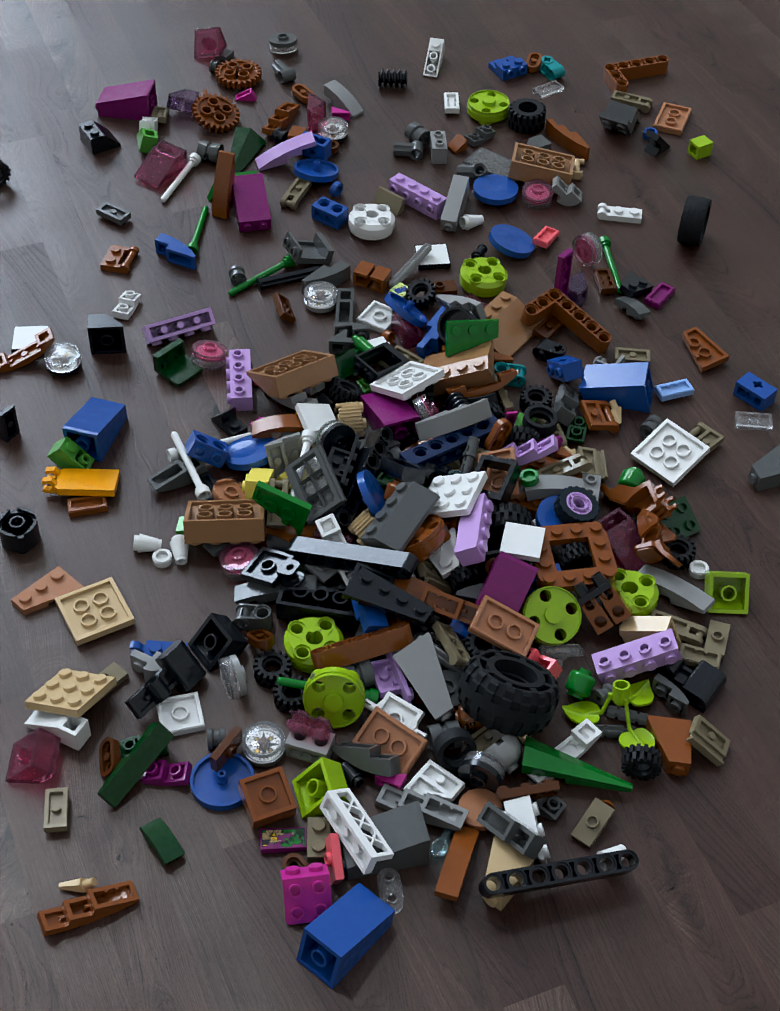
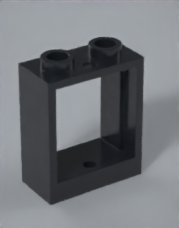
M385 342L355 355L353 370L367 383L371 384L410 360L388 342ZM381 360L390 366L380 372H376L370 367V365Z
M482 454L475 472H486L487 468L507 471V475L499 493L482 489L480 494L485 493L493 505H499L503 502L508 503L521 474L518 462L511 458L503 459L495 455L488 456Z

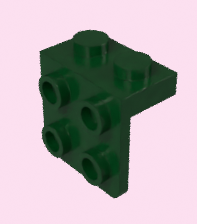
M180 338L153 354L154 371L176 386L183 385L203 371L202 365L185 354L184 341Z
M674 496L675 500L669 506L676 503L678 505L677 509L672 511L670 518L666 516L660 523L677 534L678 537L682 534L684 535L683 538L699 532L701 529L686 496L676 499Z

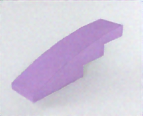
M312 131L281 142L255 158L259 171L287 164L288 158L302 155L303 149L316 146Z
M554 434L539 443L533 438L518 447L512 442L502 448H515L516 461L519 466L536 461L559 450L558 439Z

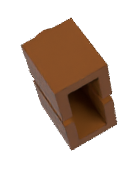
M361 260L353 271V285L367 289L374 280L370 290L383 294L388 288V282L391 280L392 269L379 265L375 267V264Z

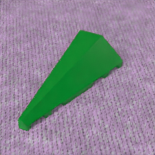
M526 736L521 773L565 779L567 784L632 793L633 784Z

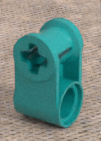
M543 56L541 58L542 66L539 71L550 81L565 75L564 67L551 56Z
M497 362L494 365V374L512 368L517 370L518 373V369H520V374H517L505 386L520 388L525 385L526 378L524 376L527 373V369L524 365Z

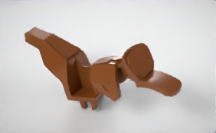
M650 480L637 487L618 485L613 489H609L605 484H602L600 491L609 498L610 502L632 514H639L637 516V526L642 543L634 546L636 556L647 564H654L666 557L674 566L680 568L682 564L671 555L670 549L664 544L675 541L677 535L660 523L666 516L670 518L672 511L677 509L678 505L676 503L669 506L675 498L670 496L666 499V493L660 491L664 487L662 485L655 486Z

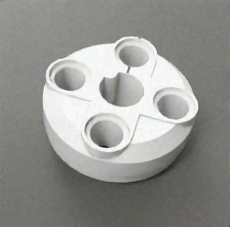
M356 204L349 214V229L352 234L362 239H384L390 236L394 230L395 216L390 211V207L385 204Z

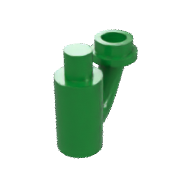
M356 334L353 335L352 341H354V346L356 347L354 349L356 354L374 347L364 337H358Z

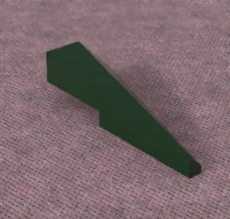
M236 127L231 147V153H235V173L243 172L253 161L255 154L260 153L262 146H266V141L252 128Z

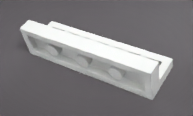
M350 788L327 791L319 808L334 831L339 834L340 840L363 875L371 873L377 861L392 859L394 856L393 851ZM345 796L349 803L341 800L340 797ZM350 812L358 815L361 820L353 817ZM361 828L370 832L372 837L363 833ZM372 845L380 848L383 852L377 853Z

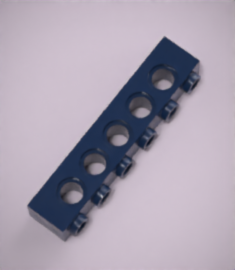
M492 414L490 418L440 435L399 453V459L426 465V462L436 464L437 467L450 464L463 458L462 454L467 447L468 437L470 436L480 439L479 447L484 448L485 439L489 435L494 423L499 419Z

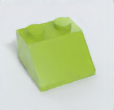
M705 571L704 592L715 599V603L707 613L748 614L750 574L746 572Z
M325 757L318 759L292 780L301 816L304 819L324 815L319 807L327 791L348 788L341 763ZM345 796L340 797L341 800L349 802Z

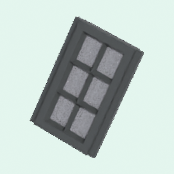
M481 147L464 160L461 165L483 163L488 174L508 177L511 159ZM480 170L477 174H482L484 170Z
M321 444L313 447L284 469L296 498L313 505L307 520L309 526L315 524L316 520L329 515L347 501Z

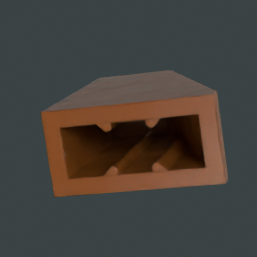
M648 715L645 729L655 739V750L658 749L662 753V767L665 773L675 776H688L691 766V744L686 740L690 736L691 720Z

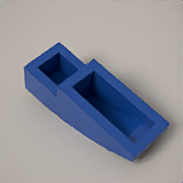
M161 233L155 239L156 253L166 256L168 262L192 270L197 269L196 255L185 244L164 233Z
M352 600L356 621L361 622L363 634L389 626L385 613L379 612L370 606L359 605L357 601Z

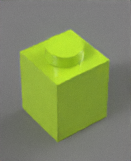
M705 135L690 139L687 153L696 160L710 156L713 142Z

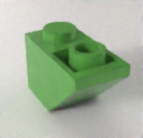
M141 128L137 133L139 152L154 154L158 141L157 131Z
M68 436L54 443L47 455L50 460L62 469H90L95 460Z

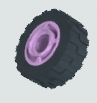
M578 486L564 488L554 503L555 515L563 524L593 522L598 515L600 507L596 497L590 491Z

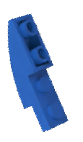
M441 306L427 323V333L416 346L418 356L423 359L432 352L439 353L442 345L445 344L437 331V322L440 315L446 310L445 306Z

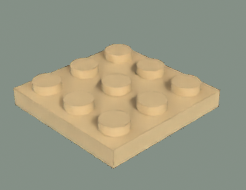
M112 577L55 598V603L77 646L135 624V618Z
M68 668L62 669L25 700L26 709L80 718L117 685L116 679L105 674H93L87 671H75Z

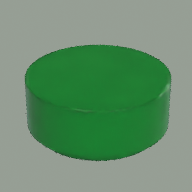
M525 469L519 476L520 483L525 487H533L539 482V474L535 469Z

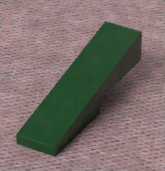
M160 722L150 723L127 758L120 760L97 794L112 808H115L173 739L174 735Z

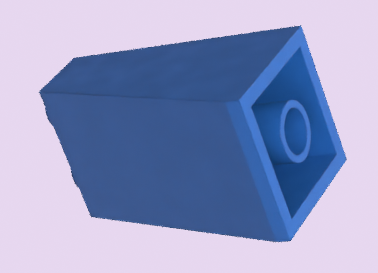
M649 362L585 365L584 377L581 378L582 382L578 386L579 394H582L583 400L609 402L615 399L618 407L621 406L623 409L650 413L654 386Z
M91 397L62 427L64 437L68 436L92 456L95 459L94 461L102 462L127 419L126 404Z
M358 883L304 928L296 960L333 989L391 926L395 910L388 903H385L373 894L371 890Z

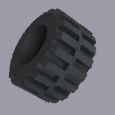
M532 98L517 99L510 104L508 125L513 131L521 134H534L543 129L545 126L546 106L542 102Z
M513 502L493 505L494 511H492V524L489 529L490 538H488L487 546L500 549L506 522L532 526V516L527 511V508L524 506L520 507V504H513Z

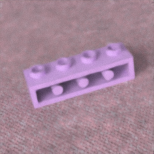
M401 173L389 179V191L405 198V204L434 220L441 218L447 197Z
M211 307L146 325L142 327V332L146 344L152 343V346L162 344V340L168 339L170 342L178 339V336L182 334L185 337L194 335V331L201 329V332L211 330L210 326L216 324Z
M250 349L229 350V357H226V368H229L226 369V378L230 380L226 381L227 392H230L227 393V404H231V408L236 407V411L253 410L252 379L246 374V371L251 370Z
M485 493L479 495L470 515L460 516L454 554L463 567L485 561L486 552L488 551L487 543L488 538H490L489 529L492 524L491 516L494 506Z
M672 628L591 654L601 685L606 683L612 684L616 680L633 677L636 674L652 671L658 667L674 664L682 660Z

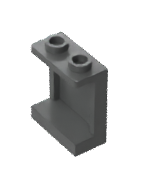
M287 232L283 239L284 248L296 264L330 265L335 251L321 232H316L313 240H296L291 232Z

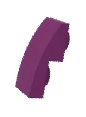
M165 759L154 761L144 772L142 782L157 786L189 785L192 764L189 761L169 764Z

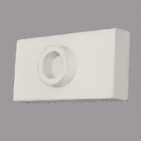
M458 92L444 93L445 113H460Z

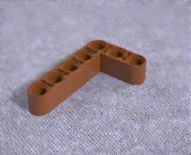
M658 55L606 64L604 66L603 81L612 93L615 90L627 92L628 80L666 74L669 57Z
M551 288L525 305L521 316V322L524 325L533 326L552 313L595 352L603 354L608 350L612 340L611 334L559 289Z
M393 614L387 617L388 627L316 648L310 651L314 669L344 667L403 649L414 642L410 624Z

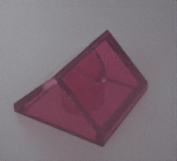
M220 27L195 30V59L219 56L227 47Z
M308 93V132L316 133L322 125L326 124V101L312 93Z
M392 310L391 330L395 332V336L403 348L407 350L416 347L425 334L421 328L409 323Z

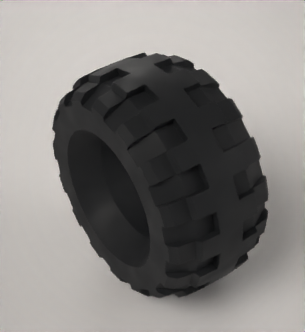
M488 649L476 653L466 663L457 688L461 707L472 719L482 723L489 729L499 731V733L520 737L525 735L532 736L542 732L545 726L550 724L560 695H558V682L548 669L543 668L538 662L530 660L523 655L514 654L506 650Z

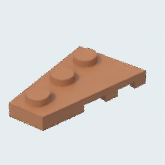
M57 566L13 597L11 602L20 612L27 615L48 607L49 603L55 601L56 597L78 590L84 586L60 566Z

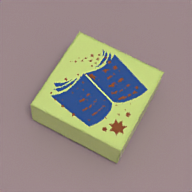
M399 282L389 292H394L406 299V288L408 286Z

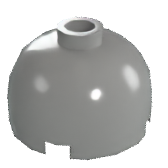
M508 734L503 736L502 740L498 743L492 744L478 758L480 761L495 768L499 774L506 771L508 774L514 772L519 767L517 763L522 757V747L515 735Z

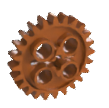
M237 58L235 61L231 59L230 62L225 60L226 63L221 62V65H218V68L215 69L216 81L222 84L223 87L227 86V88L233 87V89L238 88L239 90L241 87L246 89V86L251 88L252 85H256V82L259 83L262 79L261 67L258 66V63L255 64L254 61L250 62L249 59L244 61V58L242 60Z
M210 92L208 96L206 94H203L202 97L198 96V99H195L191 111L193 113L192 118H195V122H199V126L203 125L204 130L209 128V132L215 130V133L218 131L223 133L224 130L229 132V129L233 130L234 127H237L240 113L239 108H236L237 104H232L233 100L228 101L227 96L223 98L222 94L217 96L216 93L211 95Z

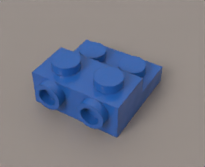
M507 56L506 58L489 62L488 68L502 81L526 75L528 64L521 57Z

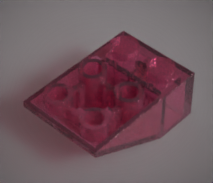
M164 140L160 141L152 147L135 173L134 178L154 187H161L187 165V150Z
M618 507L597 521L601 523L602 528L608 535L617 566L623 570L637 571L647 564L640 560L634 552V546L641 544L642 539L638 532V526L629 515Z

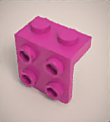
M311 863L307 867L288 866L284 870H280L285 918L288 925L312 922L332 905L330 874L327 864Z

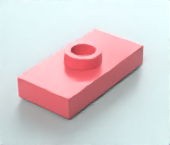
M545 226L533 238L532 244L547 249L559 236L560 231Z
M330 833L325 839L327 853L324 854V863L329 868L330 884L339 885L344 880L340 839L338 833Z

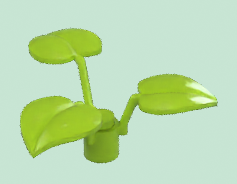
M649 679L631 685L626 680L614 681L612 693H608V697L601 710L597 704L591 701H579L570 705H562L564 714L574 723L580 724L587 718L593 724H596L600 720L599 715L604 714L612 699L614 704L624 706L628 732L620 734L619 744L624 749L625 747L630 748L632 744L637 746L640 743L641 746L648 744L649 748L651 746L655 747V739L648 730L644 728L632 730L628 707L629 703L636 707H643L653 702L654 694Z

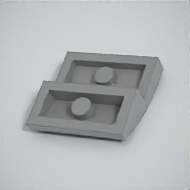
M300 432L281 437L264 445L270 469H274V478L284 473V469L287 468L286 466L300 457L303 446Z

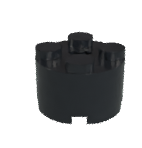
M17 507V510L10 511L9 509L0 515V540L5 549L26 554L39 542L40 531L38 521L32 510Z

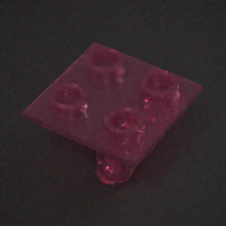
M297 710V712L289 711L292 716V720L288 719L286 723L289 731L305 735L308 730V737L312 736V738L320 741H327L330 733L335 734L328 719L321 716L317 718L311 717L309 713L303 710Z

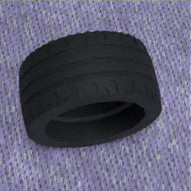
M688 195L679 224L678 242L694 246L701 245L709 219L712 200Z

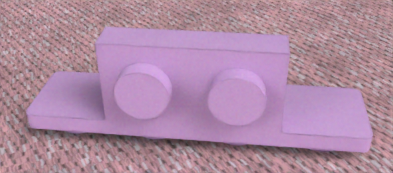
M395 651L385 654L386 659L371 662L375 674V687L379 690L380 699L384 698L386 693L390 691L395 695L401 694L402 699L411 704V701L414 699V692L412 687H408L407 677L393 658Z

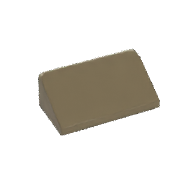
M379 186L373 204L388 205L390 211L395 216L404 212L405 198Z

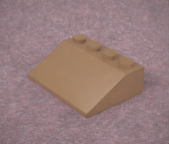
M515 142L508 178L514 181H523L529 185L536 184L545 188H552L553 178L559 176L569 185L573 176L575 156Z
M502 291L484 308L486 319L499 320L498 338L493 339L494 352L513 357L534 337L532 331L542 321L537 322L533 326L524 325L521 322V316L525 305L517 297L505 291Z
M493 340L449 357L445 356V352L428 355L423 361V364L443 369L445 373L444 377L433 384L434 396L446 394L445 388L459 384L465 385L466 389L495 382Z
M302 350L246 371L247 376L269 396L276 397L278 400L286 399L292 393H301L305 388L317 387L320 382L332 381L333 377L339 375L335 355L310 350Z
M253 499L188 501L183 520L185 544L193 546L202 543L219 545L224 542H229L230 544H240L241 542L257 544L265 541L266 510Z

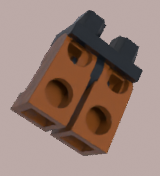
M598 571L590 577L595 585L594 587L588 589L585 582L582 581L575 585L574 589L578 596L577 602L583 609L597 635H600L613 627L614 622L618 624L632 616V609L626 604L610 578L606 579Z

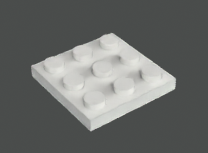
M409 361L369 385L371 391L405 401L417 392L424 391L427 386L437 383L439 379L445 376L443 369Z
M666 419L630 453V457L674 487L710 452V447L669 419Z
M474 471L465 474L434 477L428 489L437 493L440 499L429 515L436 514L440 518L470 515L488 478L486 472Z

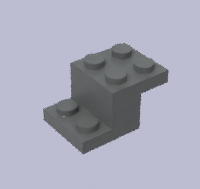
M613 100L609 101L606 111H601L599 115L604 129L608 131L616 130L622 135H631L635 123H640L641 121L638 108Z

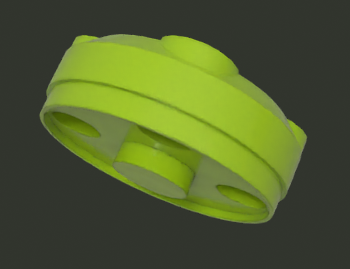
M480 90L470 95L467 103V113L481 125H490L508 118L510 102L508 97L501 92Z
M495 257L468 258L463 261L459 281L461 287L466 292L474 296L489 298L497 296L504 291L508 280V273L500 264V260Z
M617 568L616 579L613 585L626 604L632 609V616H651L652 611L657 607L659 598L656 579L649 574Z
M546 586L535 590L526 598L521 609L523 616L532 618L536 623L540 624L533 641L543 646H559L568 642L577 633L581 624L582 615L579 603L569 591L561 587ZM540 592L546 594V602L540 599ZM566 605H570L572 607V615L567 613ZM555 631H559L562 634L561 641L555 638Z
M330 617L301 618L291 621L284 635V653L290 657L293 667L302 672L312 673L315 669L310 651L342 641L344 637L341 630Z
M341 667L316 669L311 673L304 686V709L315 723L323 727L342 728L348 726L359 718L364 709L365 687L360 680L359 674L353 670Z

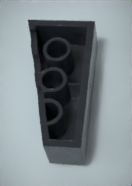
M318 586L317 589H308V587L280 588L276 601L277 619L294 621L305 617H330L339 629L355 632L359 621H356L352 600L349 598L347 601L341 598L347 586H339V589H326V586Z

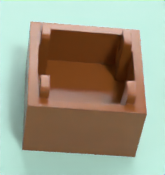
M282 766L239 780L238 791L252 830L295 816L297 805Z

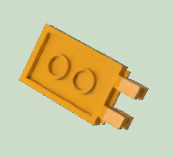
M56 466L46 467L45 474H54L55 476L47 475V477H43V493H57V495L115 497L120 470L63 468L59 470Z

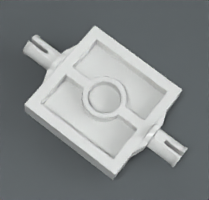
M390 691L377 704L368 698L365 699V708L373 711L377 706L418 735H421V737L427 738L428 734L418 729V725L425 715L422 710Z

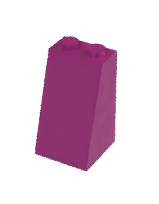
M151 79L105 87L95 104L98 116L139 121L142 120V117H151L154 106H158L155 80Z
M263 173L235 176V183L232 185V200L239 232L271 229V216Z
M377 392L360 396V402L363 403L364 407L363 415L372 431L387 426L393 432V440L399 442L404 439L408 431H413L418 436L415 423L419 422V415L406 400L403 401Z
M501 551L494 559L474 604L480 605L483 597L487 595L519 612L538 572V568Z

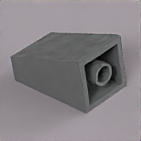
M414 801L370 817L393 851L394 856L392 859L377 861L372 872L363 875L340 840L343 870L346 872L347 880L429 864L430 838L419 801ZM361 828L363 833L372 837L370 832ZM372 845L377 853L383 852L380 848Z

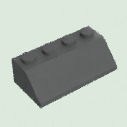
M414 481L399 483L391 497L386 500L381 511L375 515L373 522L365 529V533L360 539L369 547L403 552L440 499V496Z

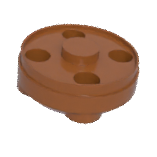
M436 514L428 515L403 552L414 554L418 558L419 563H421L438 550L443 543L448 541L451 535L440 516Z

